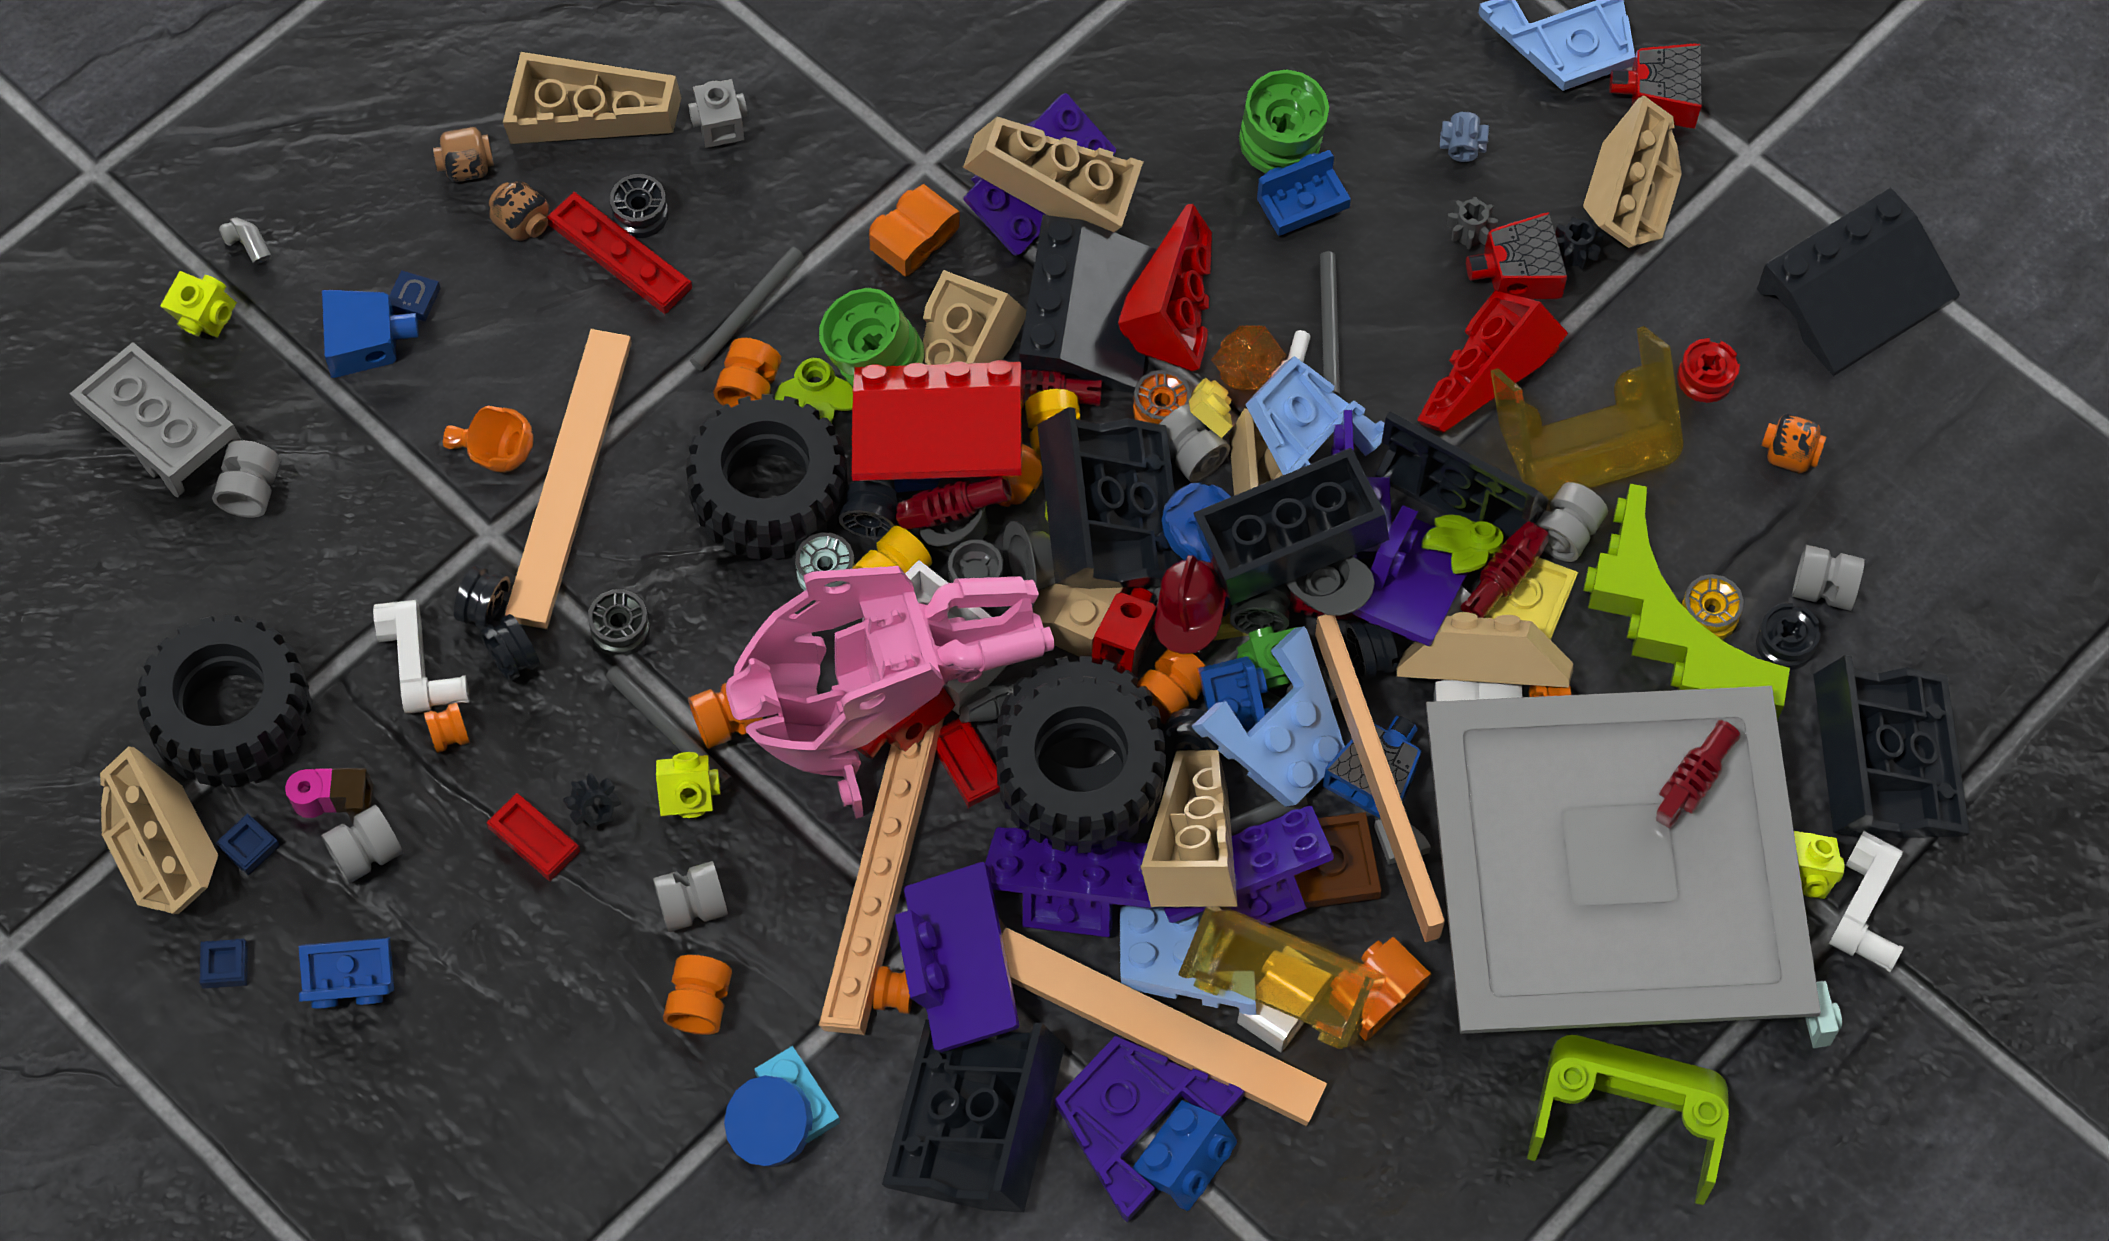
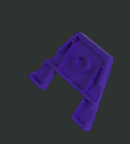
M1114 1036L1056 1097L1055 1105L1119 1214L1128 1223L1155 1193V1187L1122 1160L1180 1097L1185 1098L1192 1105L1219 1115L1224 1119L1243 1099L1244 1091L1230 1083L1227 1086L1208 1078V1074L1194 1068L1189 1070L1168 1061V1057Z

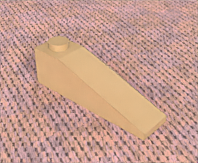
M943 270L925 306L923 320L926 321V328L923 338L924 360L922 364L936 365L950 364L952 362L991 363L996 360H1002L1010 350L1025 320L1027 310L1005 292Z
M1054 584L1038 591L1039 595L1034 603L1033 613L1040 616L1044 628L1050 627L1054 646L1079 657L1092 656L1094 635L1117 593L1122 592L1129 595L1132 587L1087 589Z

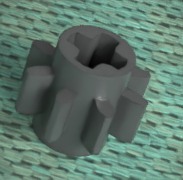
M1473 197V199L1467 200L1464 203L1457 200L1454 213H1448L1446 223L1447 227L1454 228L1451 240H1458L1461 244L1467 246V249L1480 243L1485 245L1488 232L1497 228L1498 219L1491 217L1493 205H1486L1478 200L1477 197Z

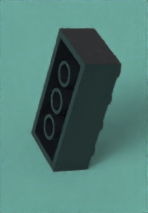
M1352 447L1193 513L1199 538L1231 605L1390 540L1385 512Z

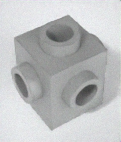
M732 79L709 81L704 85L694 86L695 103L688 104L692 126H700L705 148L744 140L742 118L748 117L743 93H735Z

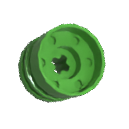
M1292 70L1269 72L1256 80L1248 91L1239 135L1241 151L1252 166L1266 173L1273 168H1284L1297 163L1309 154H1319L1327 122L1329 104L1326 93L1318 82L1304 73Z
M863 288L848 292L829 307L819 326V341L825 353L833 364L839 368L841 374L850 383L852 388L855 367H866L872 364L905 366L912 363H923L924 344L918 332L905 317L895 300L882 290Z

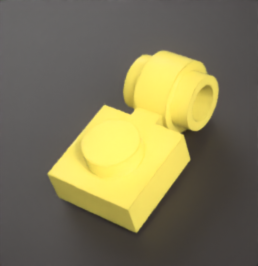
M1205 378L1191 393V398L1189 399L1190 412L1220 438H1223L1233 427L1231 415L1228 413L1231 410L1229 406L1231 398L1227 396L1228 390L1216 380L1210 382Z

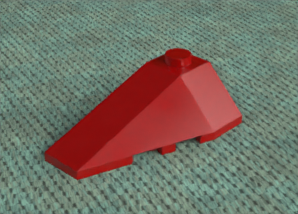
M1194 204L1185 206L1127 294L1118 321L1122 334L1131 341L1137 352L1191 371L1200 368L1207 344L1208 329L1201 326L1202 310L1209 309V296L1204 293L1203 276L1210 274L1212 232Z
M1495 290L1469 322L1465 330L1469 338L1462 351L1461 349L1454 350L1449 360L1453 365L1449 376L1437 382L1417 421L1422 426L1440 432L1447 431L1542 366L1547 359L1555 355L1559 349V344L1567 336L1568 332L1541 302Z

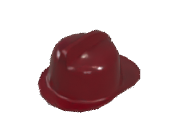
M1188 555L1186 560L1173 564L1165 572L1161 580V589L1155 614V632L1160 643L1170 651L1179 654L1196 653L1206 648L1217 636L1222 622L1227 595L1212 563L1198 561L1195 556Z

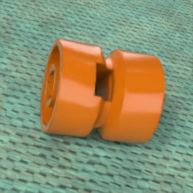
M752 338L735 339L730 345L724 361L725 368L720 372L714 388L715 399L723 406L729 404L730 407L738 405V399L750 396L752 401L762 399V394H770V384L774 382L782 362L781 355L772 346L760 340Z
M1167 649L1155 662L1156 670L1147 671L1137 682V688L1146 686L1152 694V705L1158 707L1161 723L1166 725L1167 719L1174 712L1189 708L1188 699L1194 701L1203 693L1198 668L1205 665L1193 653L1179 654Z
M727 683L722 684L719 693L709 689L688 698L693 718L708 749L730 741L733 732H737L742 736L748 734L745 727L763 719V717L736 720L732 714L726 694Z
M683 955L678 957L671 981L676 986L675 990L668 994L663 1021L675 1029L693 1034L709 1035L719 1032L724 1011V1004L720 999L727 996L732 969L722 961L701 955Z

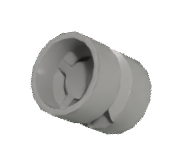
M1189 404L1175 409L1160 423V425H1166L1170 459L1176 458L1175 466L1192 483L1199 482L1210 476L1225 461L1230 452V445L1224 438H1220L1212 430L1207 431V426L1190 412Z
M240 440L229 443L221 466L223 473L218 477L212 497L214 504L220 509L240 517L255 518L264 515L272 492L269 485L274 483L281 461L279 455L271 448L252 441Z
M1567 482L1561 486L1549 506L1551 512L1544 511L1535 524L1549 533V542L1544 551L1556 559L1573 562L1579 558L1589 543L1590 536L1596 533L1607 517L1608 509L1602 498L1591 489L1578 483Z
M1805 545L1798 565L1792 597L1817 602L1822 597L1825 598L1828 606L1851 611L1859 590L1865 559L1843 553L1833 558L1827 549Z
M376 805L354 816V826L349 828L341 824L321 835L329 853L349 884L371 872L372 862L384 865L403 854V850L394 832Z
M713 861L690 867L686 876H681L676 871L653 878L668 932L692 926L696 917L705 922L728 915Z

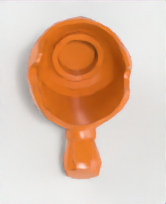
M485 406L475 414L468 429H462L453 425L447 426L443 435V447L448 449L465 447L470 459L476 464L491 471L508 472L518 468L528 458L534 439L532 427L521 413L504 407Z

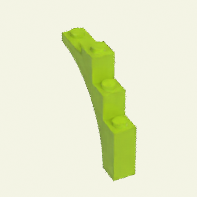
M1630 484L1626 499L1618 497L1613 522L1621 523L1619 535L1611 534L1607 554L1600 553L1596 568L1588 566L1583 591L1591 593L1588 608L1629 616L1627 638L1634 640L1631 655L1674 664L1670 686L1678 687L1677 690L1772 686L1778 721L1784 707L1790 668L1757 659L1727 644L1702 626L1677 600L1661 575L1649 544L1645 519L1647 487Z

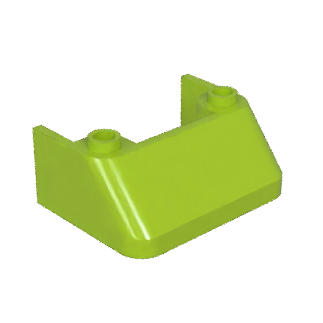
M1567 1035L1560 1038L1554 1044L1550 1054L1527 1159L1536 1161L1545 1137L1553 1100L1569 1104L1579 1103L1591 1094L1592 1089L1665 1107L1682 1112V1121L1686 1129L1697 1137L1707 1139L1695 1199L1696 1204L1704 1205L1716 1183L1729 1118L1728 1087L1724 1078L1719 1073L1707 1068L1578 1035Z

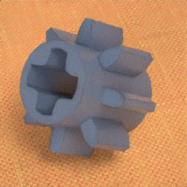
M1456 113L1451 117L1450 122H1442L1440 149H1448L1449 156L1456 161H1472L1477 158L1478 152H1486L1489 125H1480V118L1474 113Z

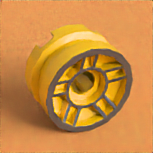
M1714 574L1700 576L1691 582L1682 601V605L1702 626L1722 640L1733 633L1739 622L1744 604L1741 590L1737 585L1724 576ZM1709 605L1715 606L1714 611L1716 613L1708 612L1706 608H1708Z

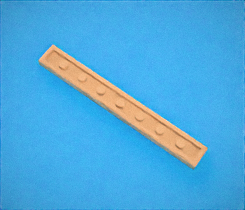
M595 329L590 330L505 612V616L513 615L519 624L543 629L548 628L632 344L630 336Z
M1326 614L1318 616L1315 636L1425 942L1439 939L1445 920L1335 615Z
M944 718L938 724L932 726L925 733L924 738L918 743L915 742L906 752L891 744L819 1026L824 1031L865 1035L874 999L879 967L883 964Z
M1005 928L1002 939L1012 983L1153 1052L1168 1057L1169 1060L1190 1070L1194 1068L1209 1075L1208 1078L1229 1086V1083L1244 1091L1245 1097L1305 1126L1308 1125L1327 1083L1011 929Z

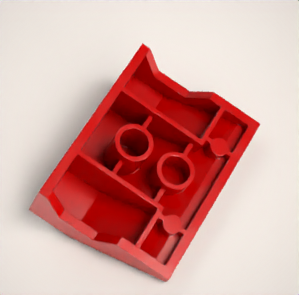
M996 360L991 363L952 362L950 364L936 365L912 363L905 366L872 364L866 367H855L852 404V481L1021 476L1022 408L1024 404L1021 362Z

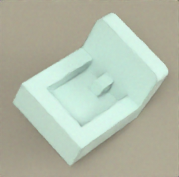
M1826 981L1816 982L1821 1011L1820 1016L1805 1017L1813 1048L1830 1046L1842 1027L1839 1006L1837 1003L1831 1002Z

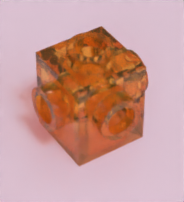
M1239 325L1234 332L1223 339L1221 348L1211 360L1220 371L1221 379L1233 389L1259 390L1272 377L1273 371L1286 357V354L1265 326Z

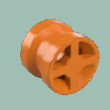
M457 703L448 705L446 711L443 712L429 711L424 713L436 753L445 751L448 745L454 743L460 745L470 743Z
M880 966L875 984L873 1009L884 1010L886 1007H893L899 1013L909 1014L913 1000L909 995L905 971L898 973L893 972L890 967Z

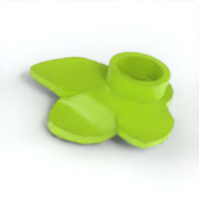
M809 358L803 361L796 369L794 378L779 385L775 393V400L783 401L785 396L798 399L799 406L802 408L806 404H810L819 410L820 419L823 417L828 418L831 423L834 419L835 410H852V386L849 382L836 377L833 368L820 358ZM812 377H819L822 379L820 382L817 383L808 382V380Z
M1444 515L1435 518L1436 527L1429 530L1421 542L1422 548L1452 553L1451 568L1454 574L1471 572L1485 566L1488 559L1494 557L1496 552L1502 547L1504 536L1498 527L1489 522L1480 521L1475 523L1463 516Z

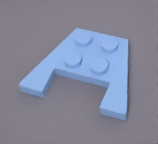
M1489 0L1481 3L1478 13L1480 17L1562 91L1609 75L1611 70H1623L1634 64L1635 53L1624 0H1596L1533 23L1527 21L1516 0Z
M1295 356L1285 362L1245 404L1282 475L1310 465L1308 459L1334 432V424L1342 423L1343 410H1352L1353 442L1365 456L1374 451L1382 443L1385 423L1379 421L1375 424L1364 416V407L1356 401L1348 404L1332 392L1334 390L1333 384Z
M1305 626L1294 628L1271 650L1291 681L1293 689L1251 730L1245 731L1226 701L1215 703L1192 725L1195 732L1201 737L1208 736L1219 746L1218 751L1226 758L1235 759L1249 771L1247 775L1285 807L1296 805L1324 777L1328 764L1345 747Z
M1127 905L1120 907V973L1122 984L1139 992L1177 999L1178 995L1202 999V1005L1218 1008L1220 1004L1239 1007V1012L1242 1014L1257 1015L1254 972L1208 974L1206 913L1212 911L1211 908L1175 923H1169L1163 907L1143 908Z

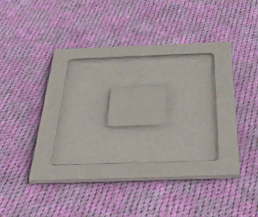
M1772 686L1426 702L1460 1034L1820 1016V1004ZM1718 720L1732 724L1740 732L1741 738L1734 744L1721 762L1723 766L1721 775L1693 814L1684 811L1671 829L1657 822V809L1664 800L1659 795V792L1689 750L1695 747L1700 748L1716 726L1715 724Z

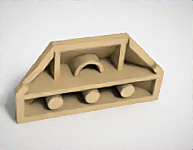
M1646 96L1638 98L1602 143L1583 204L1585 210L1601 229L1628 248L1658 241L1663 238L1681 178L1678 147L1672 129L1675 128L1673 116Z
M1459 612L1452 616H1446L1435 635L1432 645L1426 646L1419 642L1413 643L1403 652L1397 667V677L1569 688L1573 673V662L1532 621L1521 620L1514 615H1500L1495 619L1478 618L1477 615L1469 612Z
M128 746L100 773V784L104 786L101 801L102 836L137 905L179 914L208 888L218 853L183 786L135 747Z

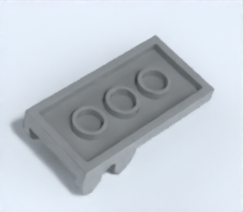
M133 342L70 393L75 404L135 453L140 463L153 478L160 475L165 485L175 497H179L185 492L182 480L224 445L241 440L234 425Z

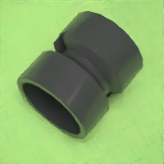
M968 540L962 542L953 549L949 556V583H953L958 578L1003 577V559L997 548L986 541ZM995 607L980 608L983 609L985 612H990Z

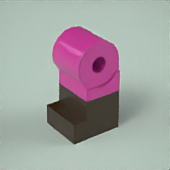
M366 768L305 769L297 771L289 777L286 782L285 791L294 810L302 817L314 818L324 812L347 813L353 824L354 816L371 807L373 782Z

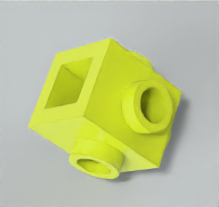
M179 271L160 306L178 321L177 325L186 332L195 336H199L201 332L218 338L224 325L229 321L237 302L224 292L226 285L216 278L204 275L200 279Z
M683 752L674 755L673 759L656 760L660 816L679 814L683 818H695L703 815L706 811H713V796L721 795L718 769L710 770L708 755L699 756L695 752Z
M1794 831L1803 895L1825 899L1834 885L1840 882L1844 874L1845 864L1843 858L1840 857L1837 838Z

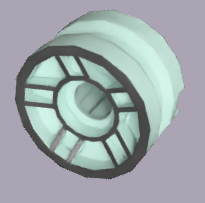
M818 533L804 540L796 551L795 559L797 579L800 587L804 591L806 590L803 579L805 574L823 571L818 568V565L828 567L830 564H833L830 570L853 569L852 567L855 565L854 554L850 544L843 537L833 533ZM835 581L828 583L825 586L835 587L843 585L846 582Z

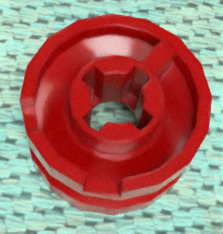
M1710 338L1695 341L1689 345L1679 365L1677 373L1679 387L1688 397L1695 401L1710 403L1723 399L1733 388L1734 381L1739 373L1740 364L1737 363V353L1730 345L1723 341H1720V343L1710 342ZM1703 367H1709L1711 369L1705 371L1703 370Z

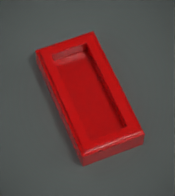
M958 718L942 726L939 733L940 737H938L936 754L968 808L999 793L1000 786L997 785V767L970 722L961 723Z
M518 793L486 822L489 830L549 881L580 852L578 844Z

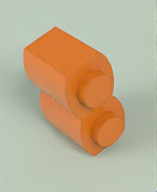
M925 184L913 191H906L900 197L896 206L897 209L891 211L886 216L883 214L877 217L869 229L870 250L905 277L917 270L931 253L949 240L959 228L960 211Z
M1394 937L1384 944L1380 940L1376 941L1362 955L1361 960L1364 962L1362 966L1353 973L1346 969L1329 987L1333 992L1330 994L1328 1004L1365 1041L1376 1034L1398 1011L1411 1002L1428 985L1431 973Z

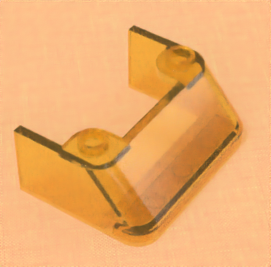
M1645 326L1637 328L1642 366L1629 369L1619 376L1614 386L1616 405L1542 426L1538 410L1531 404L1524 402L1522 389L1500 369L1491 370L1500 430L1523 483L1536 488L1551 500L1561 486L1567 482L1578 483L1587 488H1592L1669 465L1680 456L1683 449V435L1671 349L1667 343Z
M1227 907L1205 908L1178 973L1179 976L1186 979L1196 978L1193 986L1207 993L1218 996L1221 989L1234 991L1313 1025L1314 1029L1320 1031L1318 1040L1338 1049L1347 1048L1355 1044L1387 977L1385 974Z

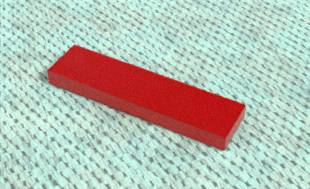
M573 192L546 217L550 227L664 315L692 289V283L687 277L576 192Z

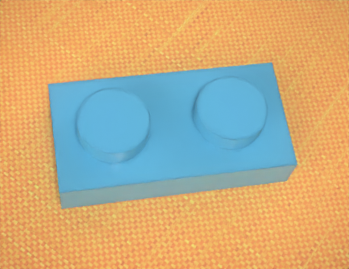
M793 1046L754 1069L757 1077L767 1075L785 1078L802 1089L810 1101L813 1115L812 1130L808 1131V1137L805 1142L812 1141L840 1124L838 1114Z

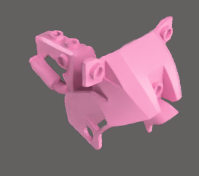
M899 566L815 571L807 573L803 577L806 590L774 611L750 640L734 667V676L727 681L726 694L732 714L736 720L767 716L766 719L755 721L745 728L746 732L770 754L786 764L805 772L828 776H844L845 780L837 782L844 807L852 805L855 818L857 819L864 817L862 798L855 778L861 765V760L858 752L853 749L870 743L939 695L943 685L947 684L948 681L958 679L961 683L971 682L980 678L983 671L1042 657L1045 652L1054 649V639L1050 627L1044 628L1040 616L1033 613L1032 603L1036 601L1039 595L1035 582L1033 580H1023L1020 576L958 578L953 583L939 587L933 594L929 604L926 605L918 603L911 580ZM835 581L846 582L843 585L835 587L825 586L826 584ZM811 601H816L799 614H794L795 612L809 604ZM957 606V608L1012 606L1004 614L997 617L966 621L963 617L948 619L947 616L950 608ZM864 617L865 621L835 633V674L838 685L832 686L830 692L818 695L816 688L820 676V664L827 649L824 639L812 636V633L834 629Z

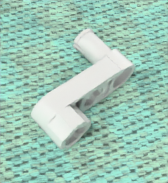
M417 599L375 604L373 613L378 642L397 640L399 678L404 713L431 711L432 706L469 703V688L466 675L428 681V678L425 677L422 625Z
M1863 831L1846 866L1865 875L1829 944L1851 956L1857 953L1887 969L1886 971L1891 972L1904 947L1898 946L1868 930L1869 925L1866 924V921L1903 851Z

